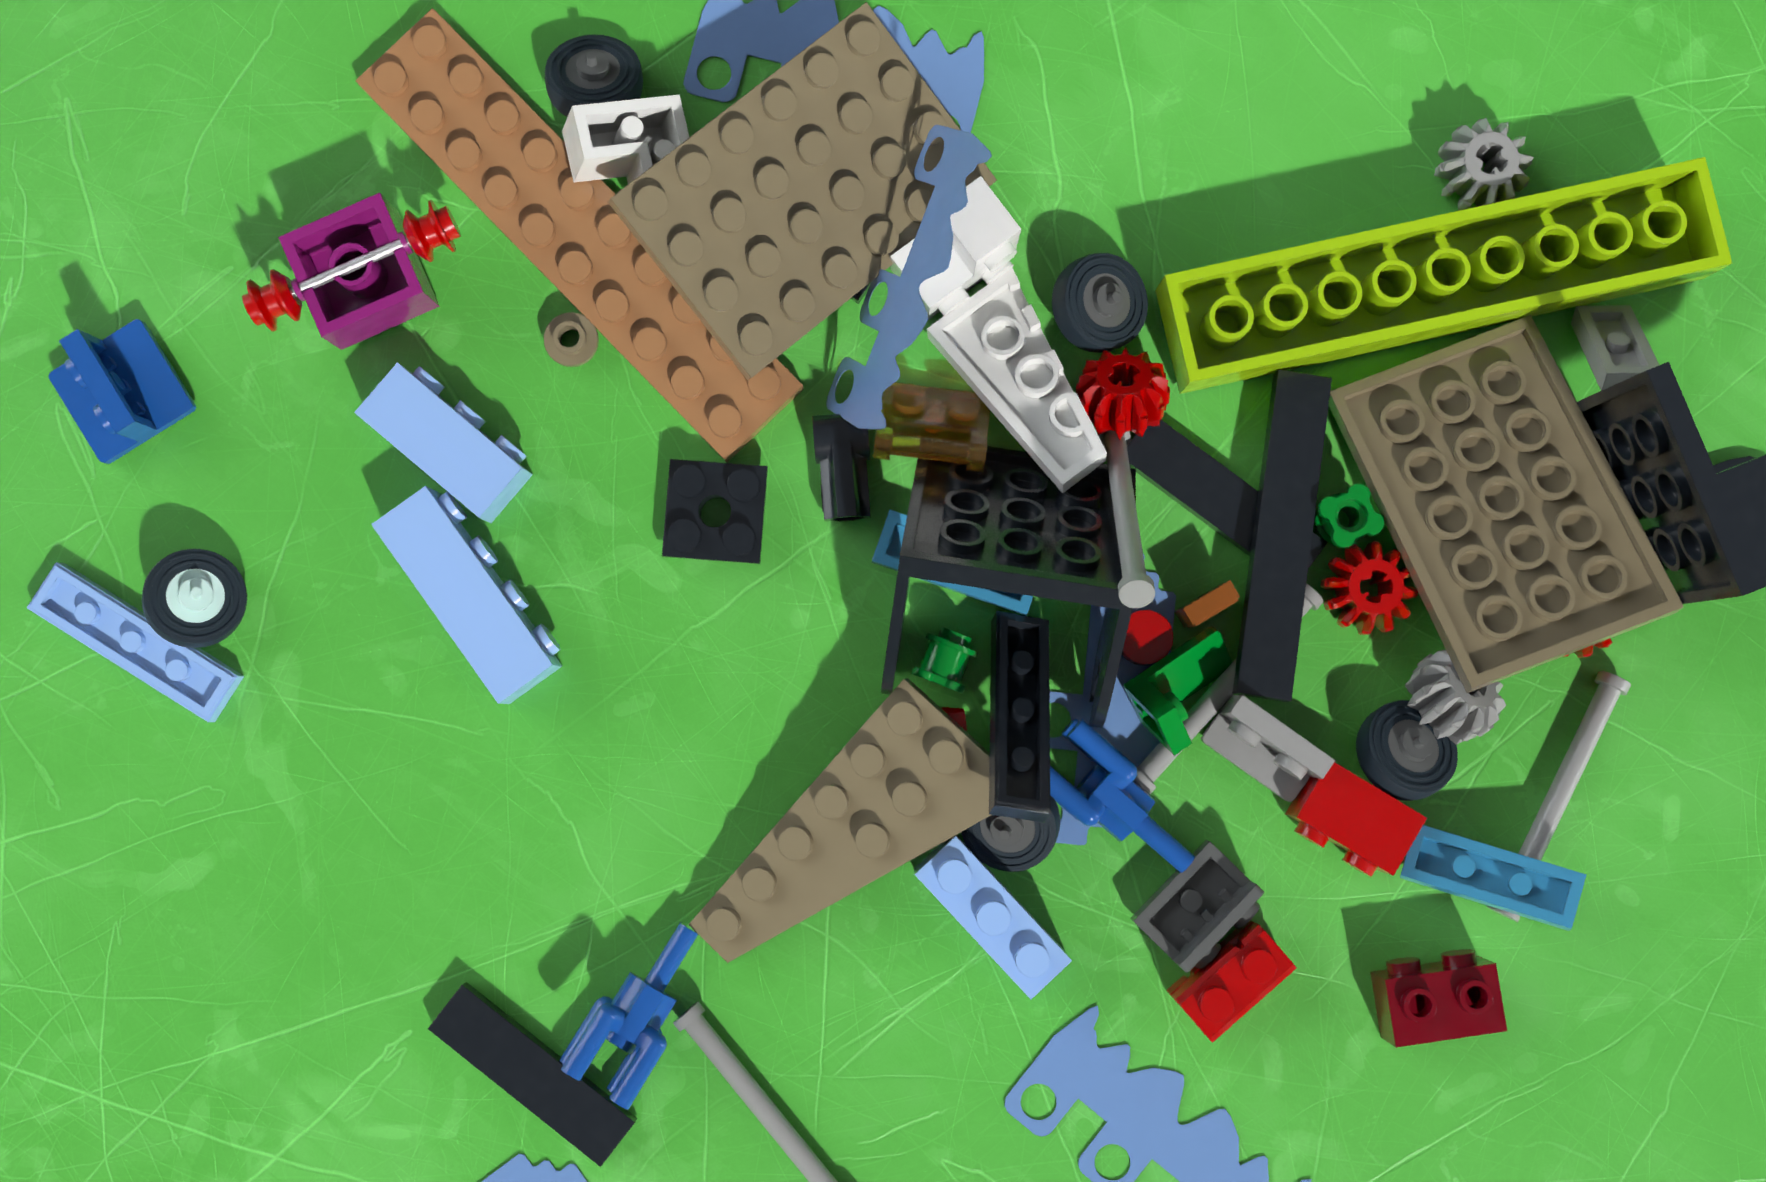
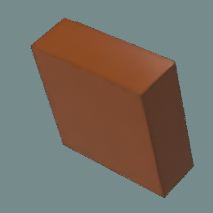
M1231 580L1177 609L1175 614L1183 627H1195L1239 601L1240 595Z

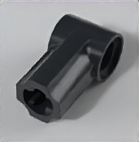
M840 414L812 416L816 464H820L821 499L824 520L841 522L871 518L866 460H870L868 429L855 427L844 420Z

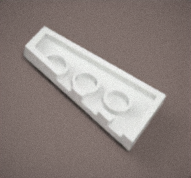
M1013 268L927 328L928 339L1062 493L1106 462L1107 452L1077 393L1073 392L1055 350L1051 349L1032 305L1028 304Z

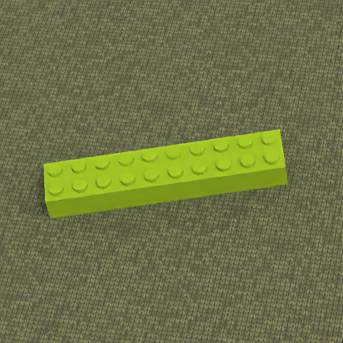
M1702 157L1167 274L1163 277L1155 291L1179 394L1273 374L1278 369L1287 371L1515 321L1530 315L1531 317L1576 306L1702 280L1731 265L1732 260L1706 158Z

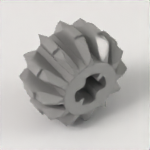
M1487 118L1479 119L1472 126V129L1466 125H1461L1452 133V141H1446L1440 147L1438 155L1444 162L1435 168L1434 176L1449 180V183L1442 189L1441 196H1451L1454 192L1460 196L1458 211L1467 209L1473 202L1478 207L1514 199L1515 192H1520L1527 186L1530 178L1523 171L1532 164L1534 157L1518 152V149L1524 145L1526 136L1515 137L1513 140L1507 137L1509 122L1500 123L1494 130H1492ZM1483 162L1485 163L1484 171L1481 170Z
M1446 650L1437 651L1434 655L1429 654L1417 664L1418 667L1412 671L1413 674L1410 680L1405 684L1408 692L1412 695L1407 705L1419 711L1422 716L1419 725L1428 723L1433 728L1436 739L1447 736L1457 745L1463 741H1469L1476 736L1481 737L1494 727L1493 724L1499 720L1500 712L1506 706L1504 699L1498 694L1504 686L1502 683L1495 682L1467 693Z

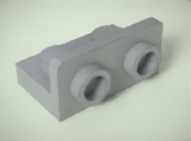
M1232 695L1201 736V741L1288 802H1292L1310 777L1323 779L1336 761L1244 695Z

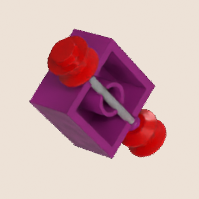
M377 193L278 237L296 278L290 280L284 274L272 269L269 272L270 283L263 287H260L251 279L247 280L248 293L242 295V301L247 313L257 326L265 324L274 332L278 329L277 318L284 314H287L296 322L299 321L302 302L306 300L321 337L343 350L440 307L418 256L433 262V249L441 245L455 252L456 247L453 240L461 237V233L447 206L438 209L435 203L429 200L428 214L418 218L411 211L406 210L404 220L402 221L398 210L381 193Z

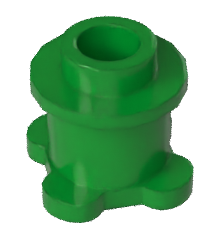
M1354 484L1348 488L1346 493L1333 494L1320 501L1315 511L1314 523L1317 533L1323 540L1333 546L1347 548L1362 539L1365 534L1375 535L1382 530L1384 519L1382 515L1374 511L1369 500L1371 492L1367 486ZM1339 511L1347 514L1349 518L1348 527L1343 526L1339 522Z
M941 627L938 636L927 633L926 639L930 640L923 661L920 668L914 666L911 674L963 694L966 686L961 684L971 656L977 658L978 652L969 649L972 638Z

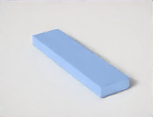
M56 562L27 606V609L207 722H215L244 678L242 674L200 648L182 647L163 639L149 625L143 612L65 563Z

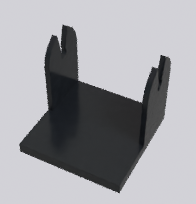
M1669 362L1646 370L1577 402L1682 604L1744 596L1766 587V454L1760 457L1746 456L1729 459L1713 465Z
M922 436L899 558L881 693L890 695L893 692L910 577L1106 607L1093 669L1089 702H1093L1089 725L1102 728L1109 710L1133 609L1122 604L1118 594V584L1122 579L1107 464L1100 465L1062 493L1027 452ZM1130 468L1136 503V469Z

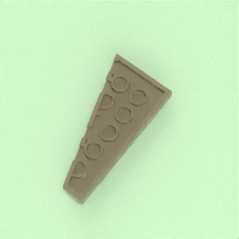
M909 678L903 679L688 925L729 963L990 816V753Z

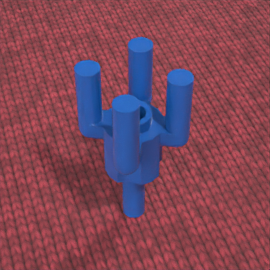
M1074 718L1061 734L1096 765L1083 777L1076 788L1050 766V796L1076 820L1086 826H1093L1096 823L1100 824L1119 842L1134 832L1180 873L1184 872L1194 861L1195 856L1148 816L1156 801L1133 781L1137 776L1136 766L1083 719L1079 721Z
M679 923L646 979L630 972L614 999L603 996L596 1000L559 1060L563 1063L561 1070L565 1074L580 1081L602 1044L607 1039L615 1046L628 1052L606 1089L612 1093L609 1097L610 1100L629 1110L666 1049L667 1041L660 1028L677 1000L664 992L697 938L698 934L695 931Z

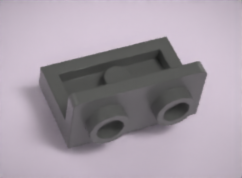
M1205 840L1194 851L1195 859L1191 865L1182 873L1176 870L1130 918L1186 973L1194 966L1197 969H1201L1214 959L1221 949V944L1218 941L1232 926L1239 929L1255 916L1260 908L1256 901L1264 894V891L1256 883L1250 881L1208 840Z

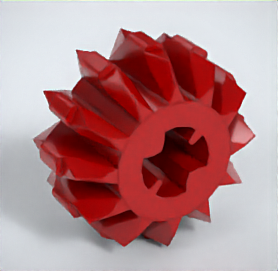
M1126 347L1120 355H1113L1103 350L1099 361L1087 360L1083 373L1079 376V382L1076 384V393L1091 422L1094 423L1098 435L1112 430L1116 432L1119 440H1121L1125 432L1132 431L1138 436L1143 437L1147 426H1159L1166 410V404H1169L1170 387L1168 386L1163 364L1151 363L1148 351L1137 356L1130 355Z
M1373 541L1368 543L1364 552L1359 546L1353 544L1345 548L1346 561L1338 557L1329 561V568L1338 578L1322 579L1321 587L1325 590H1335L1336 598L1328 599L1324 602V607L1326 610L1343 608L1337 621L1339 626L1342 628L1348 627L1356 620L1358 634L1368 635L1371 634L1374 625L1381 632H1389L1394 629L1393 617L1399 619L1409 617L1411 611L1401 599L1416 598L1418 590L1414 587L1404 586L1403 579L1411 576L1406 567L1396 568L1401 558L1400 552L1397 549L1390 550L1383 556L1382 547L1379 542ZM1373 578L1369 584H1377L1378 594L1377 596L1365 599L1369 592L1361 593L1360 582Z

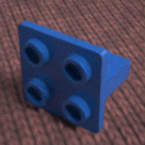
M135 319L103 340L80 329H76L59 340L69 359L51 371L48 377L100 462L111 464L196 410V404L145 322Z

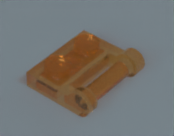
M896 382L883 391L881 412L886 419V428L876 430L874 459L890 460V456L894 455L965 464L968 471H984L990 409L975 392Z

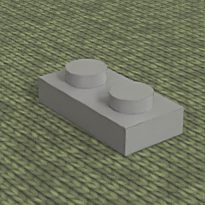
M1630 305L1576 306L1571 325L1601 391L1659 366Z

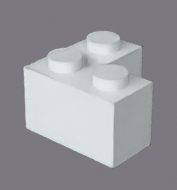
M680 94L574 105L571 107L562 130L574 183L626 177L628 184H630L690 138Z
M981 176L966 186L968 198L966 207L950 217L953 245L949 268L938 275L926 279L919 287L921 298L928 313V320L939 312L945 316L969 299L970 296L967 291L982 280L988 285L1014 266L1010 260L1017 253L1016 248L1021 228ZM914 239L890 256L893 262L890 269L899 277Z

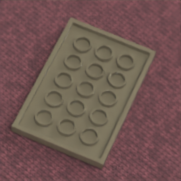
M865 2L611 197L608 203L748 380L878 277L880 269L886 270L893 265L890 256L916 237L935 188L934 185L916 180L914 176L915 166L927 135L935 125L956 130L960 129L871 7ZM942 137L934 139L927 149L924 158V168L927 172L932 171L942 157L944 150ZM981 163L966 177L965 183L967 186L981 176L990 187L997 179L986 164Z
M1531 315L1330 391L1329 407L1467 693L1670 616L1684 607Z

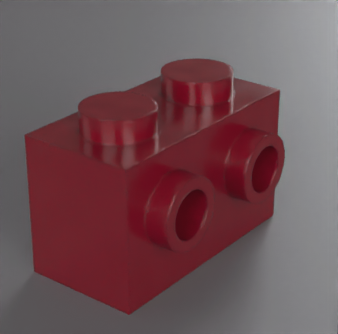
M1472 949L1446 951L1441 953L1442 961L1421 964L1420 958L1417 957L1397 958L1386 961L1387 969L1370 972L1381 1038L1397 1048L1507 1031L1496 963L1476 956L1475 950Z

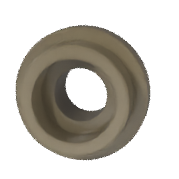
M574 312L560 314L552 319L546 327L544 333L545 349L549 356L560 365L566 367L581 366L590 361L598 349V332L595 326L582 314ZM569 330L578 331L580 337L575 346H562L561 339L565 332Z

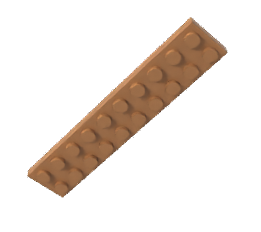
M433 8L355 80L370 98L727 463L804 389L797 378L777 358L752 378L747 380L609 205L608 201L615 193L602 180L573 182L565 142Z

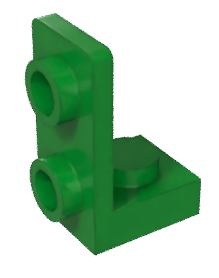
M1210 626L1123 685L1140 722L1174 756L1192 744L1183 724L1189 717L1181 702L1217 679L1232 663V660L1220 632L1213 626Z

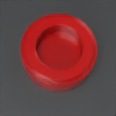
M1152 610L1136 611L1131 614L1122 656L1136 665L1146 666L1158 662L1172 648V627L1168 620L1158 612Z

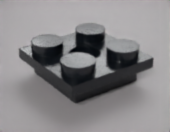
M670 459L662 557L760 564L768 466ZM714 498L726 500L731 507L729 520L720 527L705 525L701 517L704 504Z

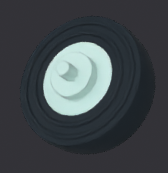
M185 549L164 557L151 569L142 590L143 612L152 629L168 642L187 648L207 647L227 638L240 624L247 606V589L238 569L225 557L204 549Z

